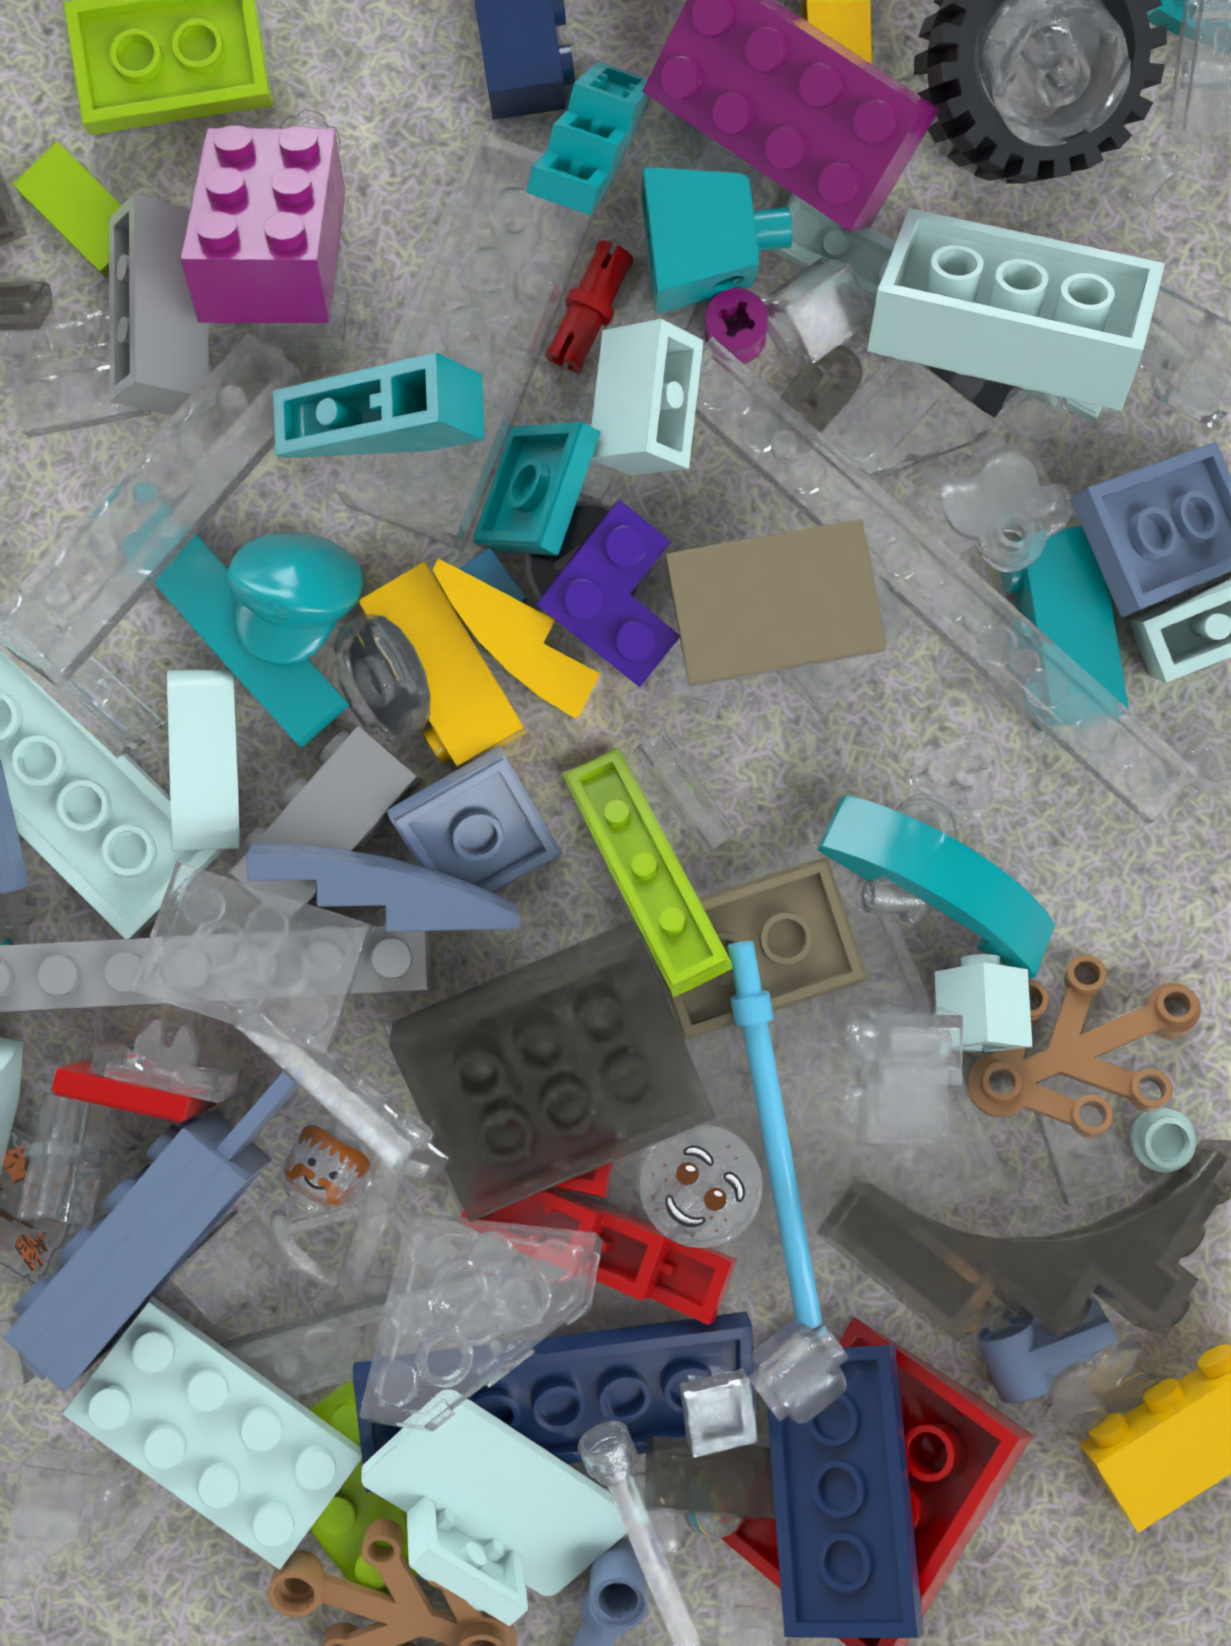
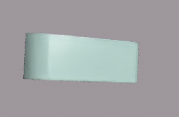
M167 670L172 851L239 849V801L233 672L231 670Z

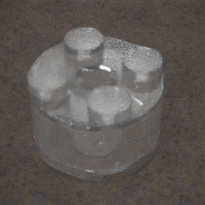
M1005 0L989 20L980 42V75L988 95L1007 128L1019 139L1033 145L1056 146L1067 143L1064 138L1075 135L1086 129L1087 133H1090L1101 126L1121 102L1130 79L1131 60L1128 58L1126 38L1120 25L1101 0Z

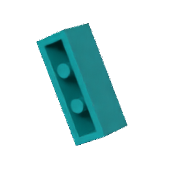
M1082 526L1021 535L1007 547L1008 556L1002 557L1001 578L1006 593H1015L1019 618L1012 620L1011 638L1015 653L1018 656L1025 655L1029 680L1023 681L1021 686L1022 704L1028 718L1036 717L1038 731L1108 721L1130 714L1109 589Z

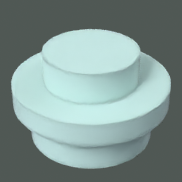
M1162 1107L1155 1112L1142 1113L1131 1128L1130 1145L1133 1154L1140 1163L1157 1172L1168 1173L1181 1169L1191 1160L1196 1149L1197 1140L1193 1125L1182 1113L1170 1108Z

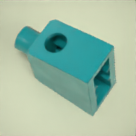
M643 168L641 204L655 314L665 313L713 299L719 293L728 289H748L754 285L758 272V251L790 248L792 246V219L789 207L753 210L750 179L747 175L735 172Z

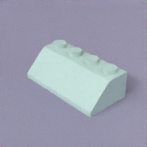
M909 208L877 290L867 352L1122 411L1144 350L1165 263Z

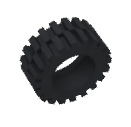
M1008 0L933 1L940 8L936 13L924 19L918 36L919 38L929 40L928 50L914 57V75L927 74L928 89L916 94L940 109L937 113L938 121L928 129L934 142L938 143L949 139L955 147L947 157L959 167L970 164L977 165L974 176L988 181L1007 178L1006 184H1024L1071 175V172L1089 169L1104 161L1101 153L1120 149L1133 136L1124 125L1144 120L1154 103L1140 96L1142 89L1161 84L1165 64L1150 63V52L1152 49L1167 45L1166 25L1150 29L1147 12L1162 6L1161 0H1044L1060 9L1071 21L1078 35L1082 50V71L1076 93L1065 111L1044 128L1023 127L1005 118L992 105L982 84L979 65L982 40L991 19Z

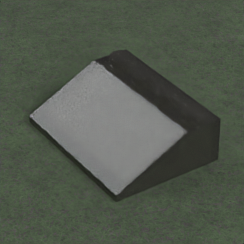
M630 921L392 1022L388 1045L469 1222L716 1118L634 921Z

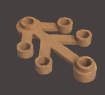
M1092 955L1077 956L1070 962L1065 972L1064 980L1067 990L1048 1048L1026 1059H1023L1026 1048L998 1051L997 1053L982 1056L973 1064L968 1074L967 1091L969 1097L980 1111L992 1117H1011L1025 1108L1071 1125L1073 1130L1082 1137L1097 1138L1106 1132L1113 1121V1110L1107 1100L1094 1094L1085 1095L1078 1100H1074L1038 1085V1083L1060 1074L1129 1099L1141 1111L1155 1112L1160 1110L1170 1100L1173 1092L1172 1083L1165 1073L1153 1068L1143 1069L1135 1073L1096 1058L1152 1033L1165 1039H1177L1185 1036L1200 1018L1201 1005L1199 999L1191 989L1184 985L1166 983L1158 986L1151 993L1144 1007L1081 1034L1092 996L1096 995L1102 988L1107 978V971L1105 965L1097 957ZM1080 966L1090 968L1095 974L1096 983L1092 985L1080 983L1074 975V970ZM1028 980L1029 993L1035 995L1039 1001V1008L1030 1010L1032 1027L1033 1021H1037L1045 1013L1049 1004V994L1041 983L1035 980ZM1175 998L1181 1001L1185 1006V1015L1174 1016L1170 1014L1164 1006V1000ZM994 1074L1006 1075L1012 1082V1090L1008 1093L994 1091L989 1084V1077ZM1145 1080L1154 1082L1160 1089L1161 1098L1152 1101L1143 1097L1139 1091V1082ZM1085 1106L1096 1108L1101 1113L1102 1124L1098 1127L1086 1125L1080 1118V1108Z
M379 1519L369 1524L365 1531L361 1554L369 1565L376 1567L391 1595L325 1573L318 1557L311 1552L302 1550L293 1552L280 1570L275 1567L268 1588L270 1604L276 1611L285 1616H306L315 1611L321 1602L379 1621L360 1629L348 1622L334 1623L326 1630L322 1646H335L336 1644L345 1646H416L408 1641L422 1636L440 1642L433 1646H517V1633L513 1624L508 1626L485 1611L474 1609L463 1598L434 1581H428L432 1586L442 1590L454 1615L433 1609L401 1553L404 1532L399 1524L389 1519ZM374 1541H386L390 1543L392 1546L382 1547L377 1545Z

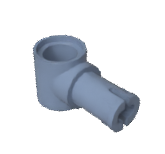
M621 1538L604 1554L597 1557L589 1566V1587L580 1607L583 1618L571 1646H613L618 1635H622L627 1630L640 1624L645 1617L648 1606L647 1562L644 1552L636 1543L629 1539ZM613 1583H624L623 1585H613Z

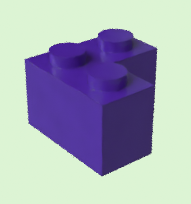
M618 500L609 508L535 604L629 680L641 687L680 637L676 631L630 594L671 541L621 500Z

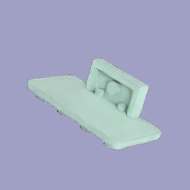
M445 1391L438 1395L362 1466V1484L367 1489L407 1512L409 1567L416 1570L422 1578L434 1581L463 1598L474 1609L485 1611L508 1626H511L528 1611L526 1586L543 1596H553L559 1593L635 1525L634 1512L630 1505L456 1391Z

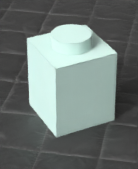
M976 954L961 957V967L935 971L938 1049L983 1054L1033 1047L1028 969L1000 965V956Z

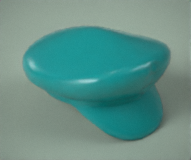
M300 532L272 533L247 542L236 553L227 571L228 585L231 592L237 598L235 629L241 644L253 656L280 665L300 663L313 656L325 643L339 619L350 612L358 603L365 585L362 568L356 559L344 548L326 538Z

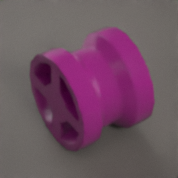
M732 288L722 291L712 299L705 315V340L707 348L714 358L724 364L739 366L748 364L759 356L765 346L768 325L767 309L760 297L747 289ZM736 316H738L735 322H731L728 325H725L724 321L727 322L730 319L736 318Z

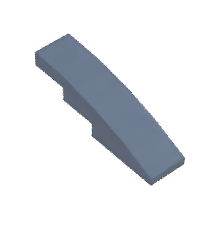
M251 843L246 854L247 881L317 880V907L385 905L386 932L520 929V915L515 902L455 876L390 857L324 846Z

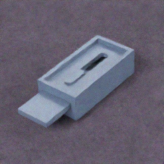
M301 1061L283 1071L235 1127L214 1110L198 1120L192 1117L182 1122L178 1127L175 1124L171 1125L154 1142L146 1153V1156L153 1161L152 1165H146L134 1178L129 1175L112 1191L101 1205L108 1213L104 1214L90 1229L84 1227L57 1256V1259L63 1264L46 1280L43 1278L39 1279L13 1307L12 1311L20 1318L3 1339L26 1358L23 1361V1365L42 1381L48 1377L65 1392L110 1350L149 1299L157 1295L178 1268L181 1267L272 1159L258 1148L253 1141L313 1073V1070Z

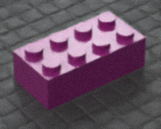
M686 0L642 90L643 93L849 232L871 227L940 110L775 0Z

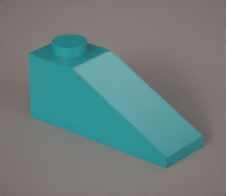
M437 352L273 390L275 456L281 458L423 452L485 440L482 374Z

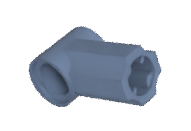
M1093 1296L1033 1319L1027 1316H1014L1009 1318L1011 1325L990 1332L989 1328L985 1327L976 1335L998 1396L1004 1403H1020L1035 1399L1053 1388L1055 1384L1054 1378L1119 1354L1117 1350L1118 1341L1111 1323L1102 1310L1099 1301Z

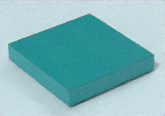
M585 422L513 426L476 528L473 544L484 549L490 547L493 552L559 555L601 431Z

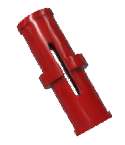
M598 241L595 253L579 287L570 289L565 299V305L568 310L551 346L547 348L545 357L550 362L561 367L564 361L570 363L567 370L576 374L582 372L583 364L601 326L609 325L614 315V309L611 305L628 269L631 268L634 261L633 256L619 245L616 246L613 255L610 254L609 251L612 247V242Z

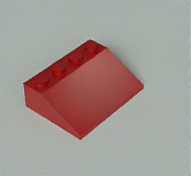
M854 1317L835 1348L895 1345L922 1617H924L1034 1435L979 1395ZM770 1453L719 1537L781 1590ZM838 1638L846 1646H906L910 1638Z

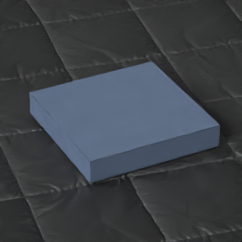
M501 746L387 810L391 822L421 867L455 876L492 893L497 892L562 854Z

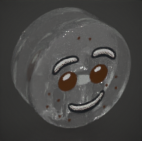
M694 1117L679 1120L668 1125L651 1140L642 1156L639 1168L640 1197L649 1220L664 1236L684 1246L708 1248L729 1242L748 1227L755 1217L761 1202L762 1174L754 1153L746 1140L736 1130L718 1120Z

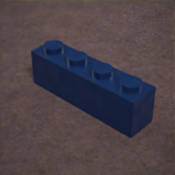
M474 0L492 120L565 109L564 87L574 85L575 73L570 44L558 46L556 26L566 25L564 0Z

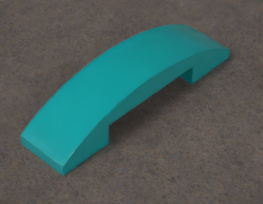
M848 794L840 798L817 848L819 852L870 883L884 876L980 935L981 938L977 948L982 952L1000 956V963L1005 966L1028 969V980L1036 977L1055 923L1041 904L1023 886L973 849L928 824L862 798Z

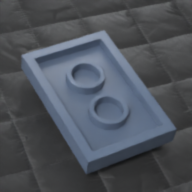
M1216 441L1090 486L1070 497L1121 618L1231 572V474Z

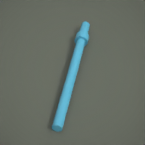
M740 941L727 946L729 958L732 962V974L736 995L730 998L735 1025L742 1026L796 1324L800 1329H813L822 1324V1316L768 1024L769 1021L774 1019L769 991L762 990L754 942Z

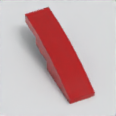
M488 1162L480 1163L458 1225L572 1277L583 1274L637 1300L643 1301L650 1298L707 1325L715 1321L737 1258L581 1195L541 1185L539 1183L540 1180Z

